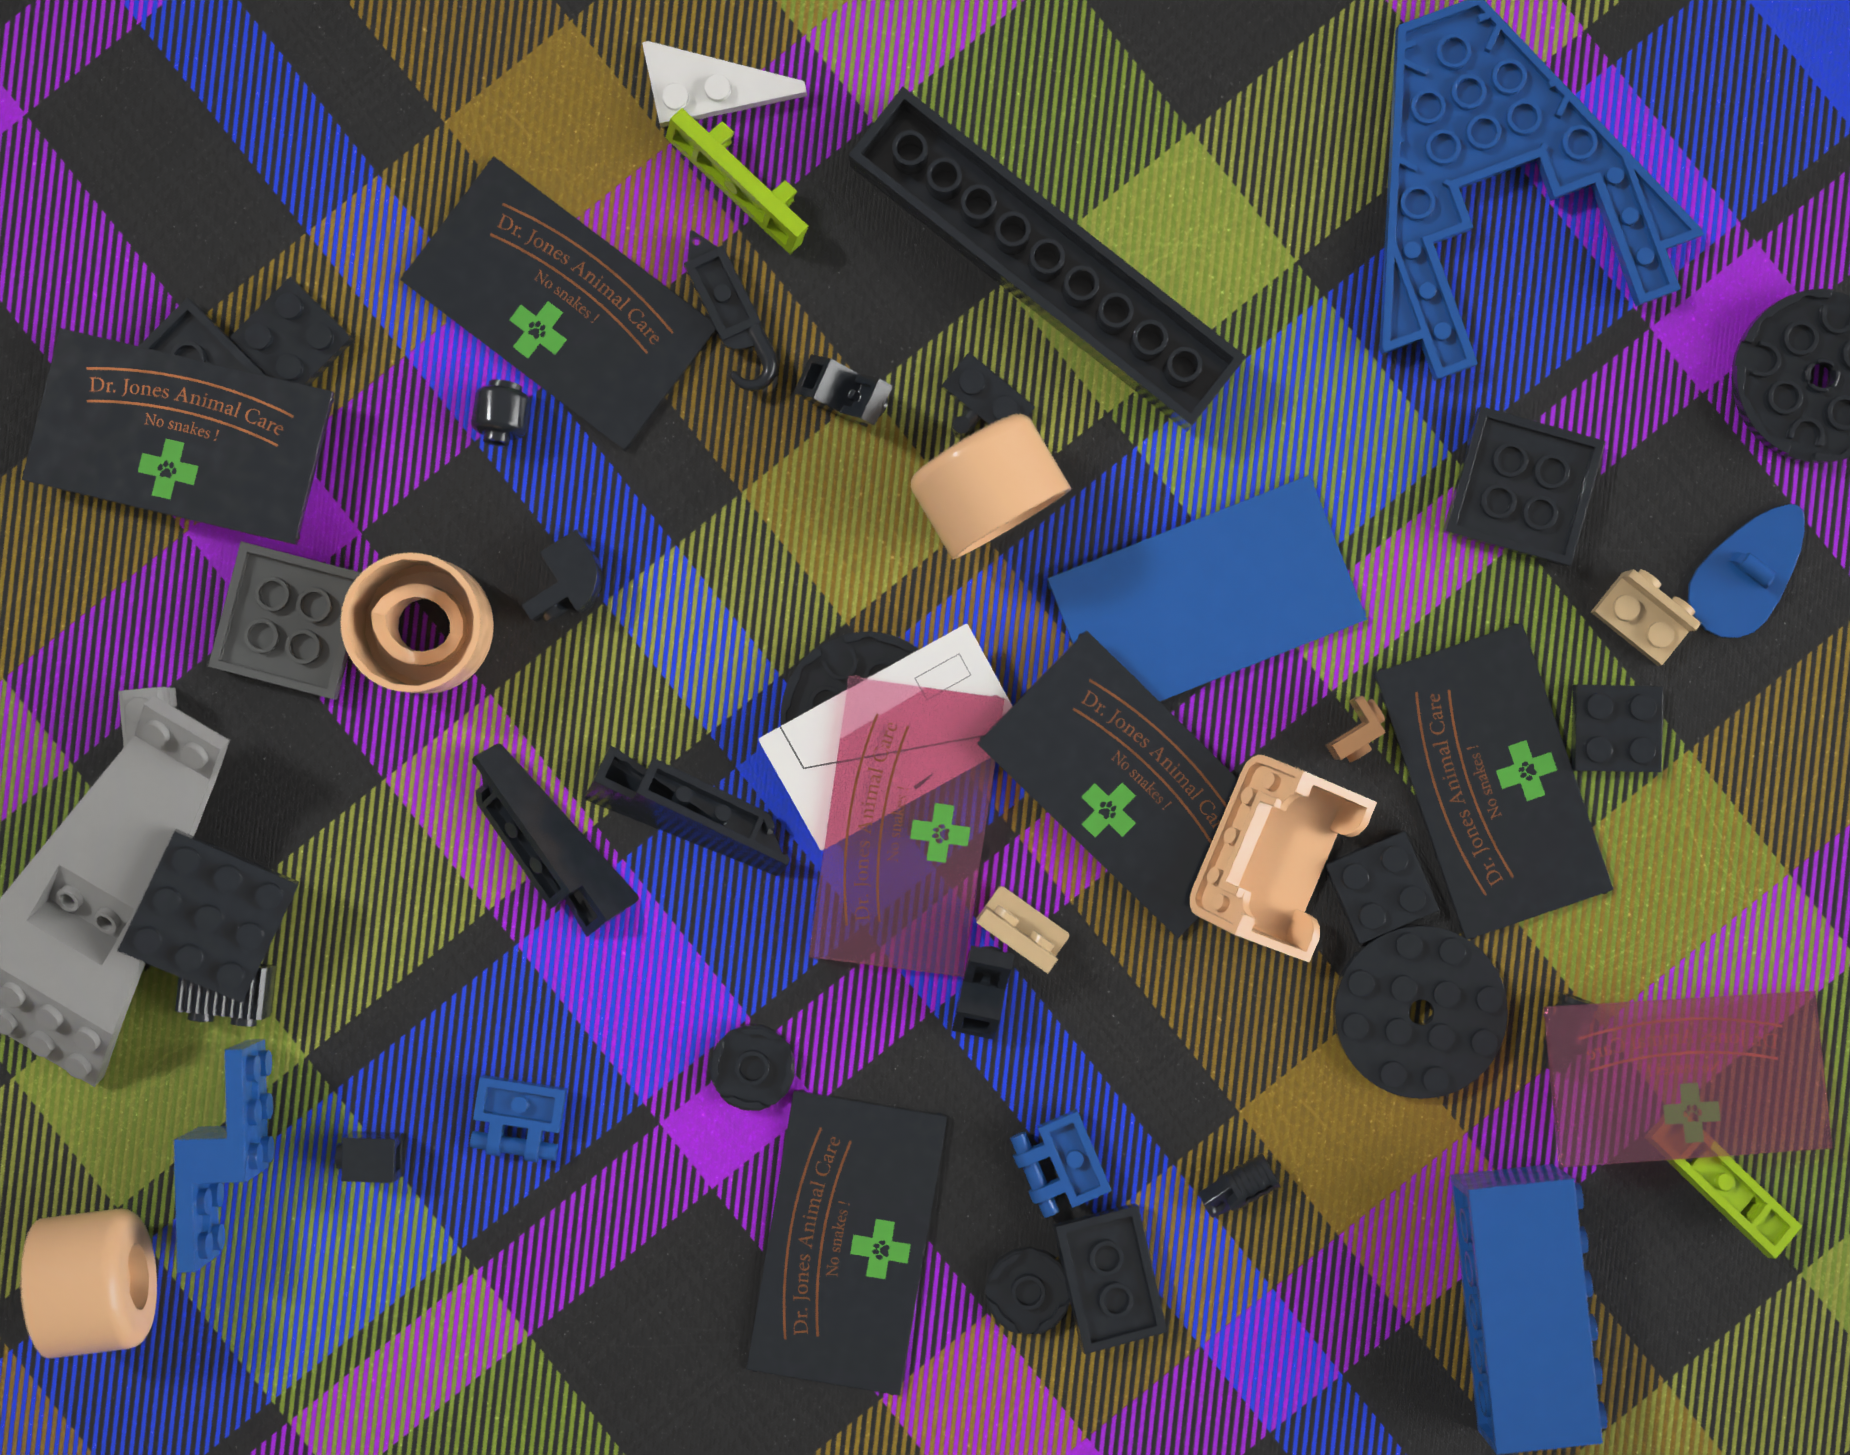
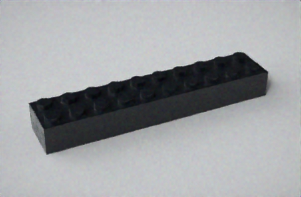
M903 86L850 152L849 162L852 169L1185 431L1192 427L1246 358L1239 350Z

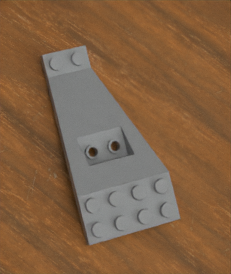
M153 696L144 704L135 735L0 898V1033L28 1047L34 1054L45 1057L65 1069L71 1076L82 1079L93 1087L105 1076L122 1023L145 966V962L117 950L175 829L195 836L230 741L156 696Z

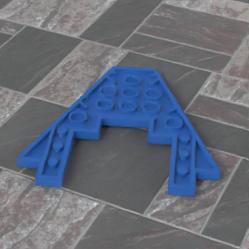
M1485 0L1462 1L1400 24L1395 32L1379 349L1382 355L1419 341L1434 381L1478 364L1434 246L1435 243L1468 232L1473 228L1460 192L1461 188L1534 161L1537 163L1550 201L1591 186L1635 307L1681 289L1667 249L1704 235L1702 228Z

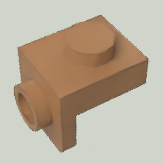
M1356 696L1349 701L1362 723L1326 744L1335 760H1342L1347 757L1349 762H1353L1372 750L1369 745L1371 741L1386 733L1381 725L1385 721L1382 711L1373 699L1366 701L1363 696Z

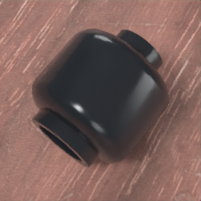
M496 379L490 380L487 386L477 390L471 426L476 432L484 435L483 441L485 443L506 447L509 446L510 440L520 439L525 436L531 400L522 392L523 387L511 381Z

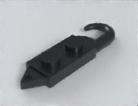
M691 230L689 235L688 261L684 263V268L722 344L732 350H746L754 347L762 363V373L756 379L746 380L736 371L730 372V378L735 385L743 390H763L777 376L779 366L777 355L723 245L717 247ZM699 240L701 243L696 246L693 244V241Z

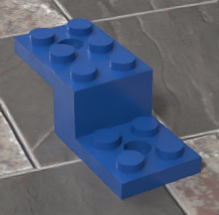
M248 1039L224 1050L226 1126H199L174 1139L177 1273L196 1272L220 1255V1250L224 1248L225 1228L223 1224H219L218 1208L222 1206L224 1201L223 1183L247 1182L269 1168V1162L273 1161L274 1139L272 1136H268L267 1119H271L273 1114V1097L271 1093H267L266 1076H270L272 1071V1055L270 1050H266L265 1039Z

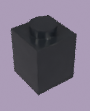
M352 1131L344 1136L343 1143H338L335 1155L336 1168L342 1169L341 1181L394 1183L403 1175L404 1133Z

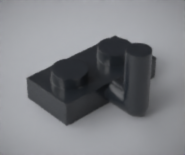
M970 352L941 387L967 408L962 416L955 418L953 421L952 431L954 436L959 439L967 437L980 420L986 425H990L1013 414L1029 416L1035 409L1033 404Z

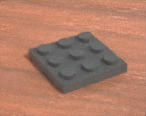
M241 541L208 667L337 700L349 656L341 633V612L351 585L361 573Z

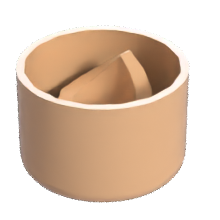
M1023 414L1010 415L968 436L924 465L914 474L911 480L912 492L952 559L959 558L1002 535L1051 505L1071 490L1069 483L1033 422L1028 416Z
M420 553L395 554L370 565L351 585L341 612L343 642L355 666L373 682L400 692L438 693L462 684L484 662L493 638L494 623L492 609L479 583L462 568L433 556ZM420 599H427L437 603L446 612L450 621V633L445 642L435 649L424 652L409 648L401 639L398 630L399 618L403 610L411 602Z
M120 1208L38 1219L30 1228L22 1256V1304L29 1335L35 1348L43 1357L52 1359L130 1349L138 1346L147 1337L153 1324L156 1310L157 1272L149 1233L136 1213L129 1209Z

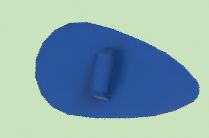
M1788 504L1770 509L1754 517L1715 548L1695 570L1688 585V604L1695 610L1693 617L1701 622L1700 626L1704 630L1718 637L1739 638L1755 632L1767 621L1781 599L1801 552L1804 537V512L1800 506Z

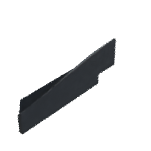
M496 744L472 758L473 764L482 774L483 785L475 791L477 805L550 909L566 900L582 931L588 937L638 901L639 896L502 744Z
M610 745L584 797L591 803L774 876H779L790 860L788 854L784 855L774 835L776 826L770 813L655 758H652L646 769Z

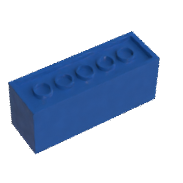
M1554 1164L1452 1174L1451 1184L1479 1433L1497 1455L1603 1444L1601 1429L1607 1428V1415L1603 1402L1598 1401L1597 1385L1602 1384V1369L1598 1358L1593 1357L1592 1341H1597L1598 1330L1593 1314H1589L1587 1297L1593 1296V1284L1591 1275L1588 1270H1584L1582 1253L1588 1252V1238L1585 1228L1579 1226L1578 1209H1583L1584 1205L1580 1184L1575 1183L1573 1177Z

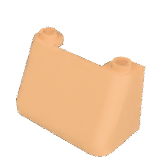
M1265 755L1252 757L1246 762L1191 890L1190 907L1192 912L1196 916L1234 935L1310 962L1320 938V926L1317 919L1305 913L1310 898L1338 833L1346 837L1359 835L1367 827L1377 802Z

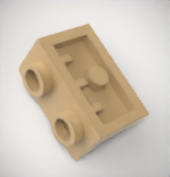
M1642 569L1639 572L1636 570L1622 572L1591 613L1657 666L1663 665L1690 631H1696L1701 622L1693 617L1695 610L1687 602L1676 596L1671 599L1659 589L1661 586L1660 581L1652 574Z
M1004 886L997 888L976 918L977 924L1047 974L1057 962L1056 955L1069 938L1067 931Z

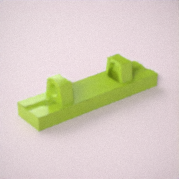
M681 108L670 118L666 139L791 255L802 244L804 235L809 227L789 208L794 202L793 198L797 194V190L786 180L773 191L768 189L726 149L732 143L733 130L722 121L708 132Z
M1662 1114L1658 1121L1643 1136L1665 1160L1767 1258L1776 1259L1802 1228L1798 1221L1703 1130V1142L1684 1143L1682 1123L1664 1125ZM1688 1116L1686 1117L1687 1122L1692 1121ZM1701 1150L1690 1164L1685 1160L1692 1151Z

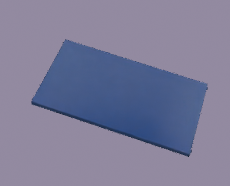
M1310 475L1047 578L1048 588L1053 593L1072 644L1077 640L1079 634L1087 630L1158 701L1170 698L1365 621L1367 618L1366 611L1362 608L1314 487L1315 483Z

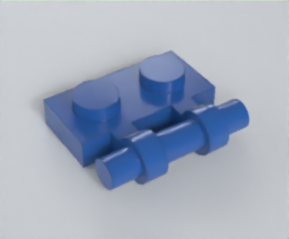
M487 1075L480 1076L473 1120L490 1122L488 1133L472 1132L470 1148L486 1150V1155L499 1157L501 1153L524 1156V1161L538 1163L539 1159L556 1161L559 1145L542 1142L543 1131L553 1133L561 1131L567 1088ZM505 1125L528 1128L527 1139L504 1136Z
M1077 1109L1038 1125V1130L1044 1141L1040 1144L1032 1146L1025 1131L1010 1137L1016 1152L1013 1155L1018 1168H1023L1031 1187L1028 1193L1033 1204L1038 1203L1044 1218L1053 1216L1060 1211L1054 1197L1066 1192L1073 1208L1112 1191ZM1049 1156L1059 1178L1052 1181L1046 1180L1038 1162Z

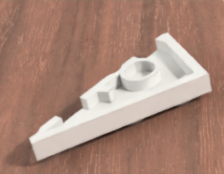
M650 41L642 42L661 127L668 126L670 118L681 108L695 120L807 96L805 82L802 80Z

